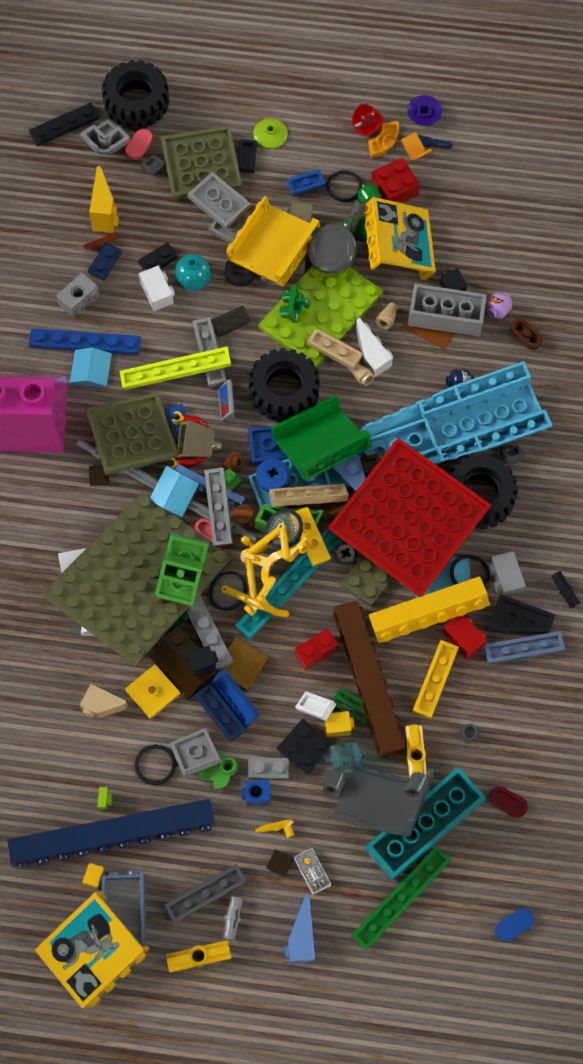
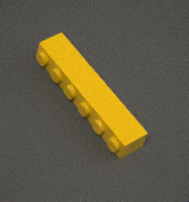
M479 576L371 613L369 617L378 643L419 629H425L440 622H445L451 618L489 606L490 602L482 579Z

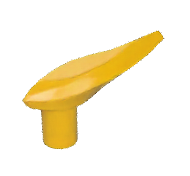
M283 820L266 824L255 829V831L267 832L284 829L288 838L295 835L291 827L294 821Z

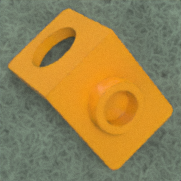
M416 132L401 139L411 161L432 151L431 148L424 149Z

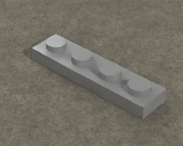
M210 317L192 321L200 353L218 349ZM223 368L205 372L209 388L221 386L227 381Z
M223 467L204 470L213 546L233 544L225 470Z
M199 596L194 601L193 606L186 610V613L203 647L210 646L211 651L215 650L219 661L216 662V669L218 671L233 664V660L201 596Z

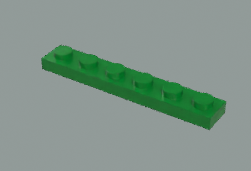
M436 846L360 925L351 937L367 951L451 862V859Z

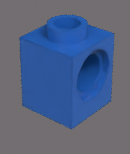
M270 780L245 781V788L241 789L242 800H246L247 806L271 804ZM253 789H259L262 792L259 797H253L250 793Z

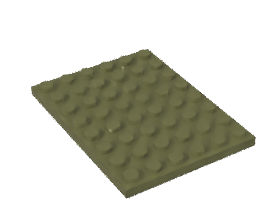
M142 492L43 592L42 596L135 666L190 607V605L155 597L171 533L209 542L195 600L232 561V556L218 546L214 547L210 540L170 511L151 501L150 497Z

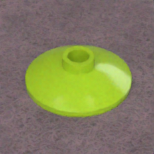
M269 118L257 123L253 130L254 140H257L259 146L266 149H275L286 142L288 130L281 121Z

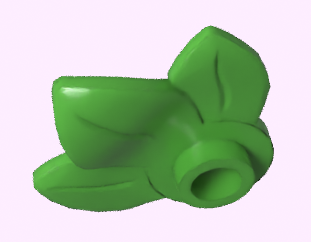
M217 751L221 763L200 771L198 775L205 781H213L214 789H222L228 785L230 777L236 774L238 764L234 758L225 757L222 752ZM229 764L232 766V768L230 770H225V765Z

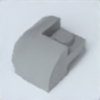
M109 119L97 127L93 124L80 133L81 138L89 147L102 155H110L130 143V137L119 126L116 127Z

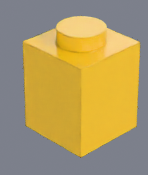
M349 711L330 714L325 721L327 738L351 735V729H354V719L349 716Z

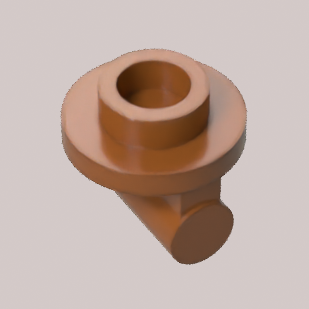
M232 450L221 465L225 469L229 468L236 471L241 468L243 457L240 453Z
M246 504L238 505L233 511V516L239 523L249 522L253 515V510Z

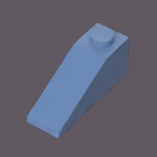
M305 896L288 939V946H284L285 959H289L290 964L315 962L309 896Z

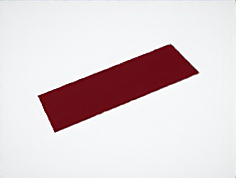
M114 233L83 246L87 250L117 239L119 236L117 233Z

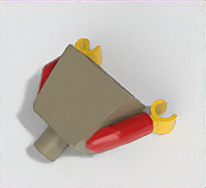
M179 411L173 413L175 416L180 417L179 420L172 419L175 425L180 424L177 444L179 454L176 456L179 460L172 458L174 466L171 468L175 469L178 464L183 467H194L203 463L206 458L211 457L212 451L220 452L222 447L221 441L214 440V430L209 429V426L200 417L182 416Z

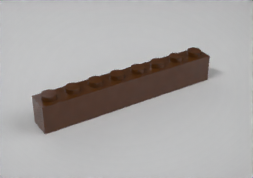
M357 601L336 605L332 613L359 698L363 704L362 707L366 714L378 757L381 759L400 754L406 746V740L404 735L400 734L398 728L400 727L399 718L397 715H394V703L392 698L388 697L386 691L388 690L387 681L385 678L382 679V666L380 661L376 660V648L369 639L370 629L368 624L364 623L363 608L358 605Z

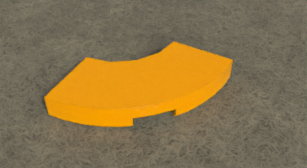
M399 121L383 123L380 134L374 139L368 140L371 159L387 153L395 145L399 135Z

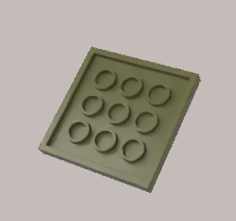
M230 126L161 137L173 200L187 198V194L211 172L216 174L234 190L242 189Z
M158 393L85 409L105 475L168 461L172 458L176 459V456L179 454Z

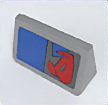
M228 379L218 389L220 419L222 422L235 420L232 380Z

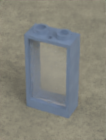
M129 871L128 875H119V872H107L106 876H102V892L107 897L104 900L105 903L141 946H146L144 874H140V871Z

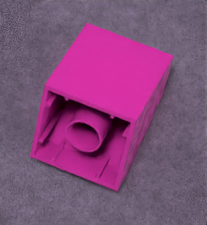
M0 374L1 452L63 453L68 395L66 375Z

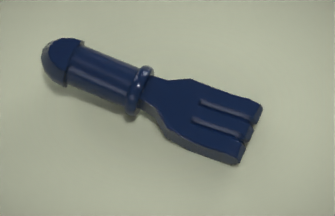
M418 135L423 147L431 145L446 149L453 147V143L449 140L444 141Z

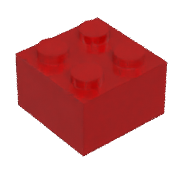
M400 158L372 171L371 184L378 186L383 199L404 203L419 196L420 183L404 158Z

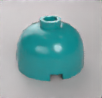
M188 254L182 257L176 264L175 269L177 283L188 291L203 289L204 285L209 283L211 279V269L207 260L198 254Z

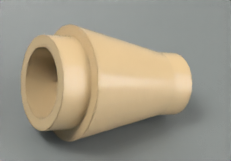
M389 303L377 316L376 324L381 329L387 330L393 326L398 306L395 303Z
M359 363L354 370L348 368L360 385L368 386L375 378L372 370Z

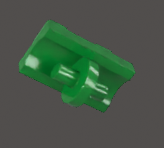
M291 285V290L282 292V300L284 303H288V306H281L279 311L282 318L291 319L293 323H298L299 313H303L304 309H308L311 304L306 299V295L297 290V285Z

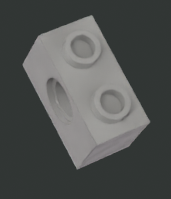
M81 273L56 295L57 303L74 318L77 314L82 313L90 302H94L99 295L98 287L86 275Z

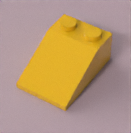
M97 166L89 210L92 229L95 232L114 233L115 226L118 227L119 224L117 206H114V200L101 166Z

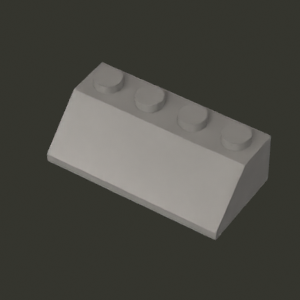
M414 284L408 326L480 337L487 294Z

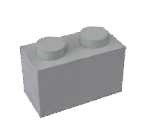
M514 551L491 557L488 570L496 581L494 582L496 592L507 597L523 593L526 585Z

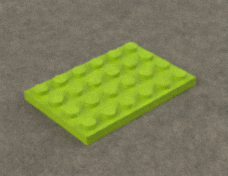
M313 265L295 284L298 286L297 290L305 294L306 299L311 303L308 309H304L303 313H299L298 323H293L291 319L280 316V307L288 306V303H284L281 299L258 324V328L289 351L294 349L297 350L296 353L298 354L300 352L306 354V359L310 358L314 362V366L318 367L327 356L306 345L314 330L317 328L341 341L354 327L357 320L361 319L380 298L383 290L351 267L338 274H326L319 271Z

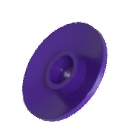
M421 95L409 102L407 113L414 123L428 126L440 119L442 107L435 98Z

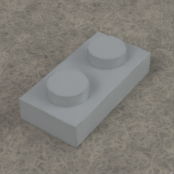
M248 758V779L289 780V758Z

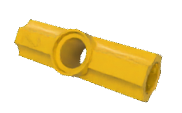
M422 725L405 726L406 760L409 778L413 772L426 775V752L424 750ZM417 752L421 755V759L414 760L411 754Z
M228 940L169 953L166 954L169 973L229 960L231 959ZM197 951L203 952L205 956L200 962L193 960V955Z

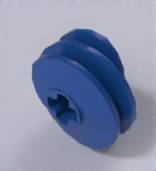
M268 459L263 461L257 468V483L266 492H269V489L287 488L291 480L290 470L281 460Z

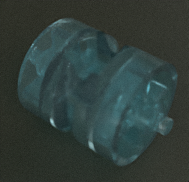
M354 741L346 743L344 747L341 744L329 746L330 755L325 760L332 763L333 770L343 771L347 766L350 769L362 767L361 758L366 753L361 751L358 742Z

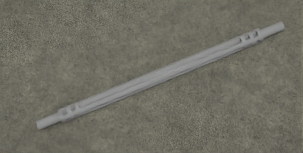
M82 439L78 440L77 446L92 453L93 457L100 460L95 446ZM137 468L122 471L152 489H155L159 481ZM192 499L188 508L210 520L209 508ZM230 519L232 533L236 536H248L253 541H257L258 536L242 528V525Z

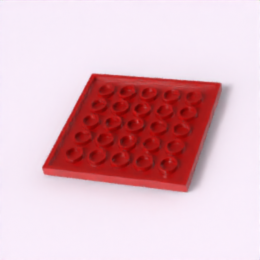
M397 438L329 525L328 530L418 597H422L490 509L491 504Z

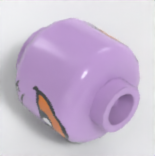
M504 292L494 293L485 304L488 316L495 319H503L512 309L511 297Z

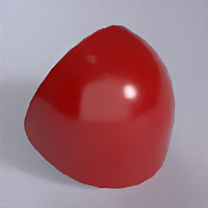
M360 104L352 115L353 128L362 136H369L375 133L384 123L381 113L367 104Z

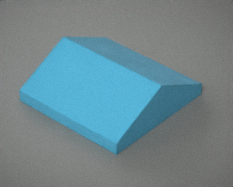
M93 347L75 350L70 384L107 388L112 353Z
M166 466L150 499L162 508L183 517L200 483Z

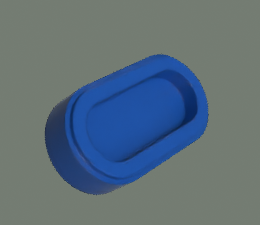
M522 908L515 911L497 924L495 928L497 938L503 942L513 940L533 925L534 916L528 909Z

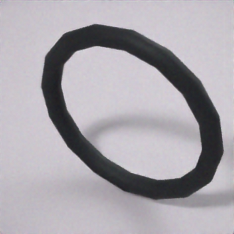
M347 170L333 173L326 183L329 195L341 202L356 199L362 187V181L359 176ZM339 174H349L358 181V191L350 198L337 197L330 190L331 180Z
M466 554L458 557L453 562L450 568V577L455 585L459 584L454 576L456 564L463 559L469 558L479 561L484 566L486 574L483 584L486 586L489 580V570L482 558Z
M154 744L146 746L136 756L135 772L140 780L146 784H163L175 772V756L170 749L163 745ZM154 748L167 752L172 762L169 774L158 781L146 779L139 771L141 756L146 751Z

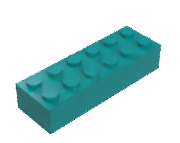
M457 767L428 792L410 836L382 832L366 846L365 851L393 882L477 809L486 797L464 772Z

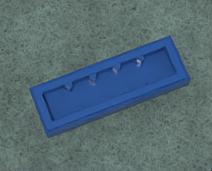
M222 669L210 681L245 728L249 727L260 716L226 669Z

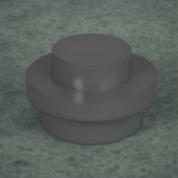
M473 724L463 725L459 731L460 739L467 744L476 742L479 738L478 728Z

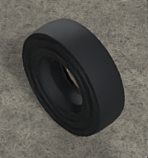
M228 259L224 267V274L230 284L244 287L254 281L256 273L248 269L247 273L243 276L235 275L233 270L239 265Z

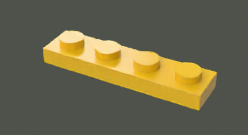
M440 640L413 708V713L431 720L457 654L458 646Z

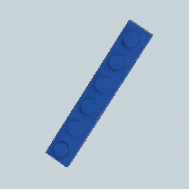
M31 328L29 347L67 351L93 347L112 354L139 355L141 337L136 335Z

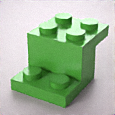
M171 533L155 597L193 606L209 542Z

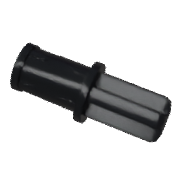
M561 571L554 573L551 577L560 591L559 595L564 597L570 609L576 607L575 605L578 606L581 602L572 590L573 586L569 585Z

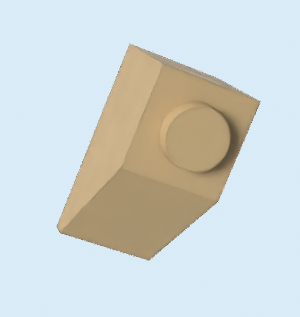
M90 684L80 703L81 710H83L82 713L90 718H93V716L102 718L126 710L128 707L125 700Z

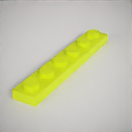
M227 346L121 370L120 377L123 390L230 367L232 364Z

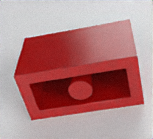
M467 615L452 618L442 628L444 636L453 645L459 647L458 650L467 660L480 651L487 642L485 633L481 629L477 630L473 625V621Z
M327 628L297 646L294 655L306 671L336 653L339 644Z

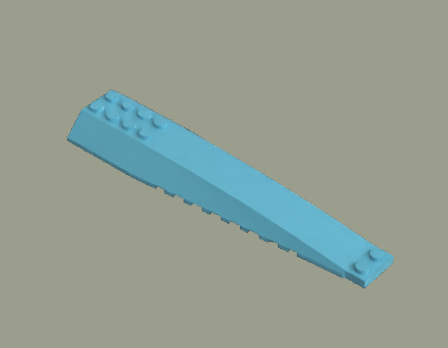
M523 361L454 385L432 395V397L426 400L422 399L410 407H404L394 414L383 416L378 421L365 424L359 430L360 432L367 430L370 434L372 447L360 453L359 456L362 458L378 453L381 460L395 440L399 438L428 460L438 464L489 450L546 430L553 425L546 409L542 410L530 385V373ZM289 459L282 461L290 470L291 480L287 488L345 484L346 488L349 487L340 477V474L332 468L305 481ZM256 473L249 475L248 477L260 509L263 504L272 505L269 492L261 489L258 485Z

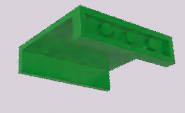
M337 395L271 427L275 443L305 481L372 447L370 434L367 430L360 432L339 406Z

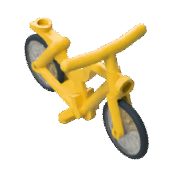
M289 509L274 513L266 524L265 537L257 543L248 536L242 537L241 542L249 547L242 551L240 558L246 565L250 595H247V584L242 575L234 571L224 572L215 578L210 587V600L217 609L230 611L244 602L247 604L244 609L251 616L258 609L264 610L273 616L283 618L289 616L287 610L278 609L270 605L266 600V596L276 582V578L269 575L273 563L280 559L292 562L299 553L303 554L309 549L308 543L310 540L306 536L292 548L303 532V522L298 513ZM271 546L282 549L274 552L268 558L260 555ZM253 563L262 566L261 580L264 586L258 595Z

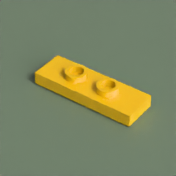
M305 507L295 511L303 522V532L300 540L304 536L310 540L308 543L309 549L306 551L312 567L329 561L331 557L309 508ZM290 514L289 516L298 533V520L294 515Z

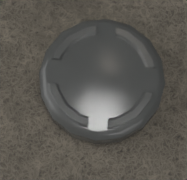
M326 224L312 233L311 236L313 237L310 243L308 242L307 253L310 261L319 271L326 274H338L353 264L357 256L358 246L354 235L348 228L340 224Z

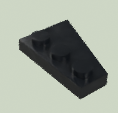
M500 594L487 631L546 634L550 632L556 614Z

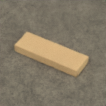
M317 328L306 342V345L352 370L356 368L363 357L362 352Z

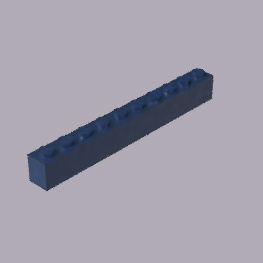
M205 799L7 839L10 863L13 867H17V869H24L33 863H37V865L50 863L49 860L52 859L64 861L70 859L72 855L78 854V857L90 855L92 851L98 850L99 853L110 851L112 847L128 848L131 846V843L147 844L151 842V839L167 840L172 838L171 835L176 834L187 836L192 834L191 831L195 830L207 832L212 830L211 827H215L211 800Z

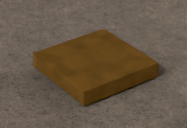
M235 638L228 648L233 664L223 669L228 671L239 687L248 692L268 662L269 657Z

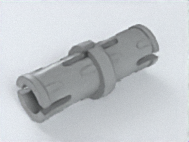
M230 897L228 912L224 917L226 922L222 939L235 941L238 923L241 921L239 916L243 902L242 898Z

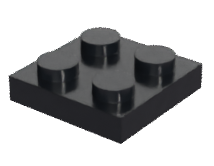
M302 718L277 747V750L308 775L333 746V743Z

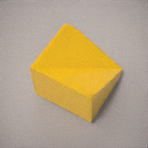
M89 863L82 881L83 885L100 890L102 876H105L106 873L104 867Z

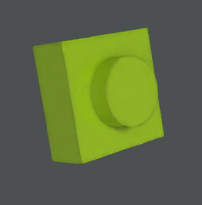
M99 787L97 807L99 811H108V806L112 805V793H109L108 787Z

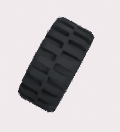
M129 60L128 63L122 62L118 67H113L103 80L102 96L104 108L109 118L114 120V123L117 125L122 124L124 128L132 127V129L142 127L144 129L148 125L156 124V120L160 121L164 117L163 114L168 110V82H166V77L161 73V70L158 67L154 68V65L149 62L147 64L141 60L139 62H134V60ZM135 88L150 92L149 96L140 101H128L121 97L126 91Z
M280 348V351L275 349L269 351L268 355L264 353L260 356V361H255L249 373V395L254 408H258V412L262 416L266 414L269 420L275 418L277 422H283V420H287L316 405L317 397H319L320 376H318V369L314 366V362L310 358L306 359V354L302 352L298 354L296 353L297 350L294 349L286 351V348ZM278 375H290L299 380L302 387L295 394L279 396L267 388V383Z
M479 453L478 457H475V454L468 455V459L463 457L458 460V464H454L448 474L463 485L471 480L480 479L489 482L498 493L497 499L489 503L491 504L490 509L476 526L480 527L481 530H485L489 525L493 528L498 525V522L503 523L507 516L511 514L517 498L518 486L516 485V476H512L513 470L510 467L506 468L503 460L497 461L493 455L485 457V454Z

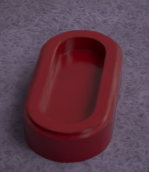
M495 787L489 794L491 805L514 818H520L527 812L528 805L525 799L504 787Z

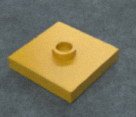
M156 664L125 688L126 693L150 720L181 695Z

